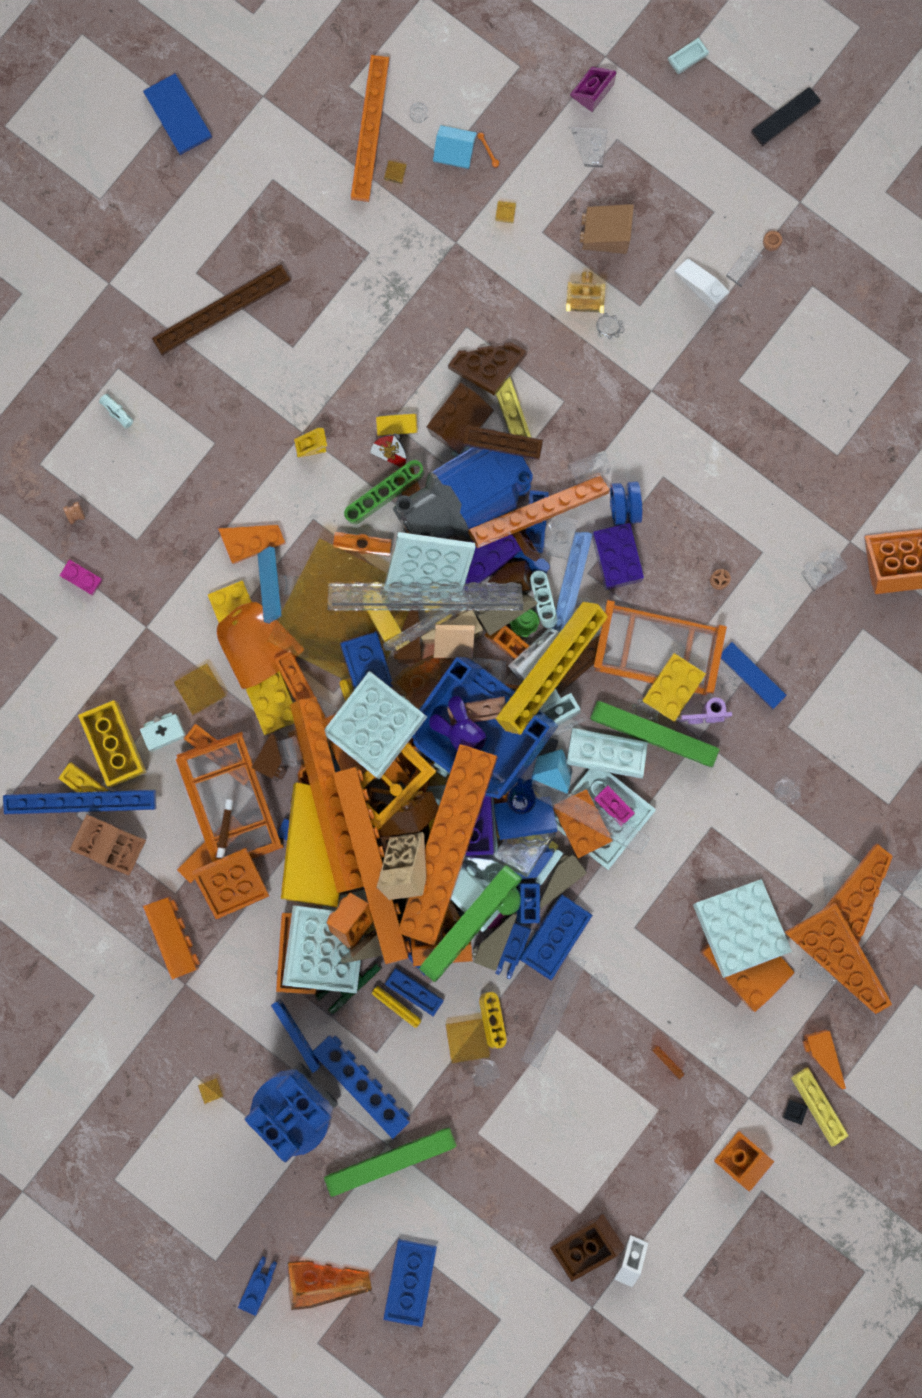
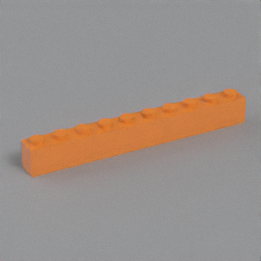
M312 697L298 700L290 704L337 893L363 887V881L333 776L335 769L317 698Z
M357 767L333 773L385 965L409 958L408 953L411 952L409 941H405L404 936L397 933L401 923L398 915L401 914L399 904L394 903V900H389L377 888L383 865L382 858L385 857L383 846H379L377 842L380 835L378 828L373 827L372 820L375 818L372 808L367 806L366 801L369 800L367 789H363L361 784L364 781L362 771L358 770Z

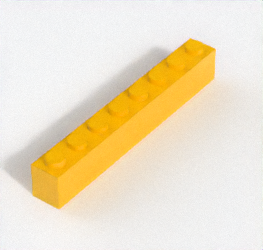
M582 602L495 718L505 731L519 735L522 734L531 719L537 714L603 625L608 616L599 604Z

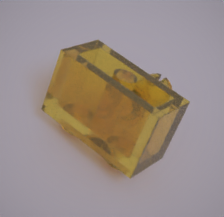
M587 271L581 274V283L568 282L566 311L604 313L605 284L592 283V272L588 271V278H586Z

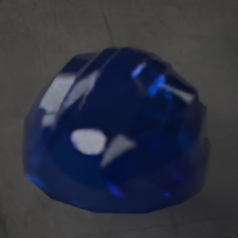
M519 778L517 784L508 792L506 803L513 813L523 815L529 813L534 808L536 795L531 788L533 786L532 779L525 781L523 778Z

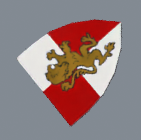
M385 435L379 437L374 442L371 454L398 467L406 465L407 455L401 443L402 437L400 435Z

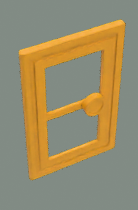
M409 743L405 745L401 752L421 772L403 791L399 784H393L384 774L381 778L391 787V794L397 797L380 814L372 808L375 818L372 820V824L378 830L401 808L403 803L407 802L437 772ZM368 770L363 773L364 781L361 782L363 789L375 778Z

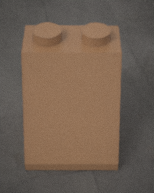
M634 205L587 207L586 213H582L581 225H585L584 231L580 232L579 243H583L582 250L627 254L631 239Z

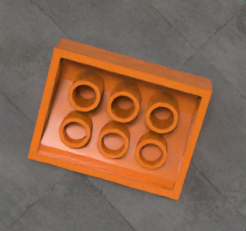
M922 529L867 535L864 537L870 580L875 594L922 589Z
M708 944L700 953L722 977ZM780 956L723 979L752 1012H756L795 972Z

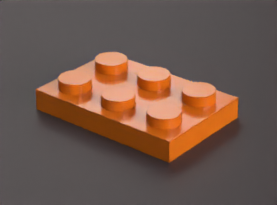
M587 789L552 806L577 858L613 841Z

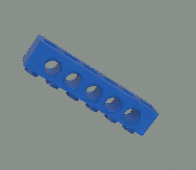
M329 1035L312 1053L393 1139L410 1123L408 1119L410 1115L403 1107L399 1109L394 1104L396 1100L390 1093L386 1095L381 1090L383 1086L376 1078L372 1080L368 1076L370 1072L363 1064L359 1066L355 1062L356 1057L349 1049L345 1051L341 1045L343 1043L336 1035L334 1037ZM338 1051L341 1054V1059L333 1061L330 1057L331 1052ZM347 1065L352 1066L355 1070L351 1076L344 1073V1067ZM365 1080L368 1083V1088L360 1090L357 1087V1082ZM377 1094L381 1097V1102L373 1104L370 1097ZM386 1109H392L395 1112V1116L392 1119H387L384 1116Z

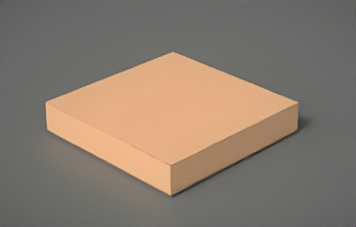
M435 625L434 658H473L475 627L472 625Z

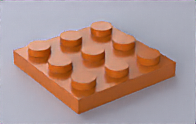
M247 848L192 871L193 877L215 919H219L269 897V892Z

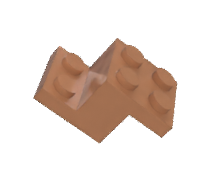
M86 814L70 850L88 857L103 866L130 875L146 840Z

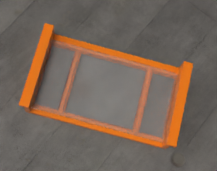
M607 600L605 613L608 618L601 627L593 666L595 668L594 671L653 684L674 652L706 673L694 693L701 695L714 694L727 626L711 627L614 605L615 601Z
M243 732L177 754V759H175L212 862L221 859L216 856L226 799L233 800L224 857L247 848L253 859L284 848L276 831L255 769L251 768L253 764L244 741Z

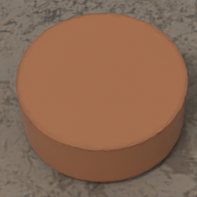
M769 231L763 238V246L769 251L779 249L782 244V236L777 231Z

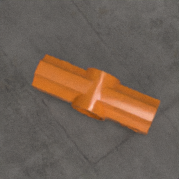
M335 532L333 549L389 557L391 553V539L369 537L365 534L355 535ZM365 540L368 542V545L365 548H359L357 546L358 542Z

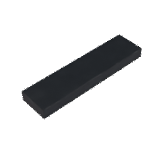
M808 87L752 129L751 133L763 147L819 105L821 100Z

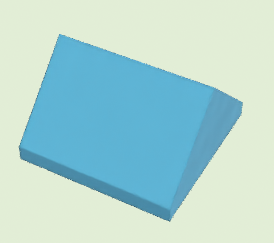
M440 125L436 136L433 162L469 169L477 133Z
M560 749L537 756L531 779L568 793L572 769L570 765L566 764L567 758L563 750Z

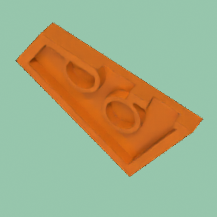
M278 525L218 528L232 564L256 556L269 546L276 548L286 544Z

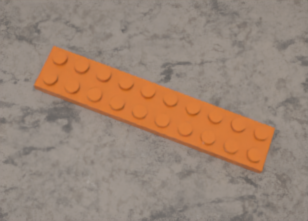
M459 745L425 848L426 882L423 895L409 897L397 933L436 946L498 756L465 745Z

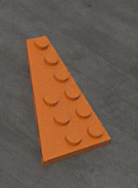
M877 843L825 906L827 908L834 903L838 906L858 944L861 936L864 935L874 908L873 904L879 895V888L893 857Z
M835 903L784 932L873 1013L877 1014L892 1005Z

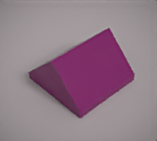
M591 67L571 92L570 96L593 113L613 87L617 74L616 71Z

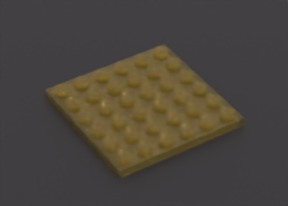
M319 538L281 612L282 616L278 618L267 641L352 684L340 643L377 632L387 661L397 641L395 639L386 644L384 643L361 603L360 597L378 590L400 630L404 625L413 602L417 601L418 597L384 593L386 572Z

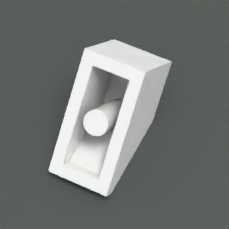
M629 1236L618 1262L615 1280L633 1287L641 1275L648 1247L647 1242L634 1236Z

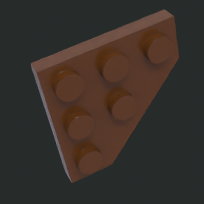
M512 342L503 343V346L497 347L492 345L480 347L475 351L469 352L463 350L459 351L448 364V369L495 396L525 358L527 351Z

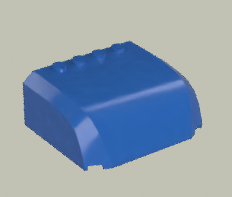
M456 657L419 710L427 718L412 736L416 748L450 773L457 751L447 736L432 730L429 726L430 717L440 715L451 724L447 707L449 700L454 696H459L464 703L505 697L507 704L515 692L471 659ZM539 710L521 735L505 731L496 719L474 722L487 736L486 743L480 751L498 756L485 796L500 799L520 780L558 728V725L551 718Z

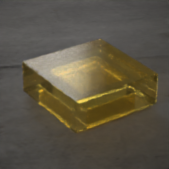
M388 160L384 180L403 184L407 164Z
M498 201L495 221L514 223L516 203Z
M217 1078L198 1085L204 1104L224 1096Z

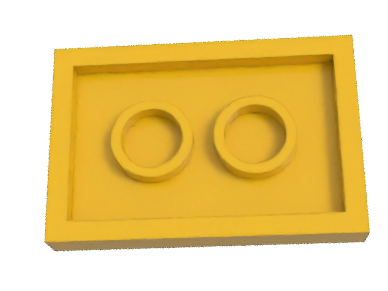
M673 652L642 701L675 722L706 673Z

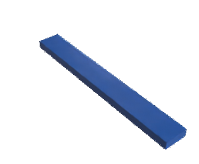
M156 790L3 795L4 814L157 809Z

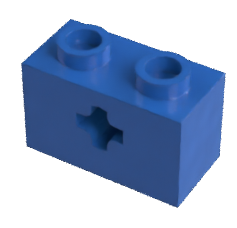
M519 883L516 889L520 894L521 904L516 912V922L540 923V884Z

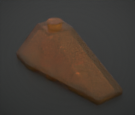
M433 654L403 669L390 684L401 696H404L412 705L420 710L455 658H434Z
M308 1260L288 1262L287 1264L291 1310L310 1309L372 1291L369 1271L347 1267L339 1269L332 1267L330 1264H325V1266L314 1264V1261Z

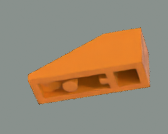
M506 625L492 635H489L487 632L484 635L513 660L529 647L527 643Z
M822 1030L804 1035L805 1041H802L805 1052L809 1053L812 1059L838 1088L846 1089L830 1031Z

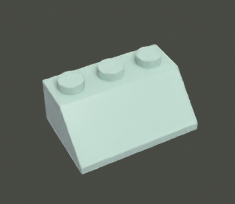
M463 862L451 900L465 913L489 884L477 875L476 870L471 865ZM496 910L480 930L482 932L486 930L500 912Z

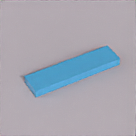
M269 546L257 554L265 623H271L282 616L275 548Z

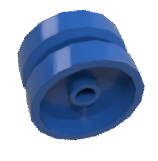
M638 481L628 482L625 490L621 483H612L610 485V509L614 525L625 524L627 516L631 524L642 522V498Z

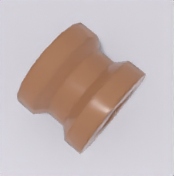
M78 501L74 502L70 507H63L71 525L76 520L85 519Z
M724 569L716 570L710 577V584L716 590L725 589L731 581L729 572Z

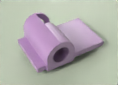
M715 697L703 705L702 714L682 715L678 718V722L688 721V724H701L704 720L705 723L724 722V719L732 716V712H726L725 702ZM711 705L717 708V713L712 712Z

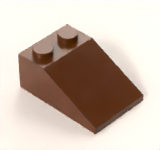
M414 601L401 629L402 636L397 638V645L393 646L394 660L398 659V664L421 663L418 601Z
M432 791L414 793L412 795L413 798L401 805L402 808L378 830L380 837L420 832L436 817L439 808Z
M604 1214L590 1220L550 1247L571 1282L616 1258L625 1248Z

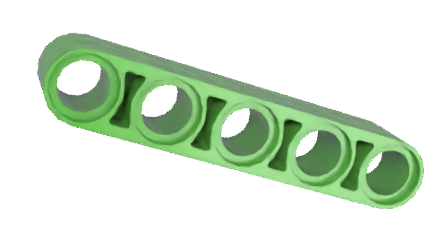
M417 460L408 462L347 506L344 511L346 520L353 525L361 523L415 484L425 474L422 464ZM418 466L420 467V472L418 474H411V468ZM399 477L405 479L401 486L395 484L396 479ZM382 489H389V494L387 496H380V491ZM367 500H373L374 504L372 507L366 508L364 506ZM351 511H358L357 518H349Z

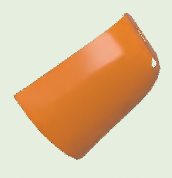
M257 602L238 606L217 626L218 641L242 689L253 687L276 674L279 669L273 659L290 650L294 657L297 658L304 651V648L277 620L271 623L264 622L263 607ZM242 609L238 615L232 617L236 611ZM238 620V623L236 625L232 624V622Z

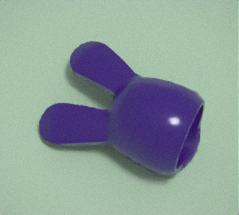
M459 696L452 697L448 702V707L457 721L455 725L452 726L440 715L430 717L429 726L432 730L447 736L456 751H458L460 744L477 750H481L487 740L486 733L468 718L465 704Z

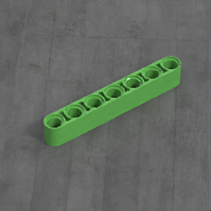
M596 701L590 717L592 721L708 767H714L720 751L715 746L601 701Z
M507 865L504 866L426 958L419 970L433 982H436L516 888L522 877Z
M448 1127L331 1173L324 1177V1181L330 1197H333L457 1147L451 1129Z

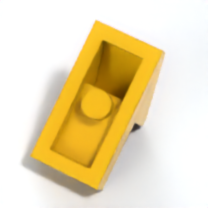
M316 428L294 439L298 458L326 452L327 442L324 428Z

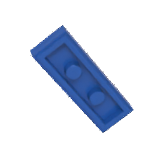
M397 968L394 969L385 983L386 986L433 1017L444 1001Z

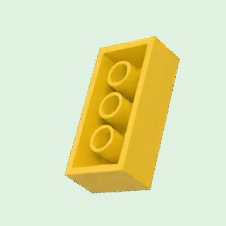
M110 701L78 715L107 787L112 788L147 773L117 701Z

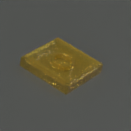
M207 663L174 682L193 716L227 697Z
M482 1018L445 1024L451 1063L490 1057Z

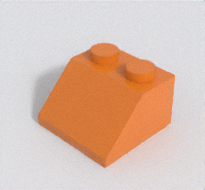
M349 893L347 897L340 901L337 910L332 912L327 919L330 932L350 950L360 941L374 922L369 903L352 893Z
M740 1131L737 1132L714 1160L715 1163L749 1192L775 1162Z

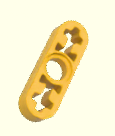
M485 992L481 994L479 1004L487 1044L493 1049L503 1048L507 1038L499 998L494 992ZM491 998V1002L487 1004V1000ZM491 1015L496 1017V1024L494 1026L489 1021ZM498 1037L499 1041L495 1042L494 1039Z

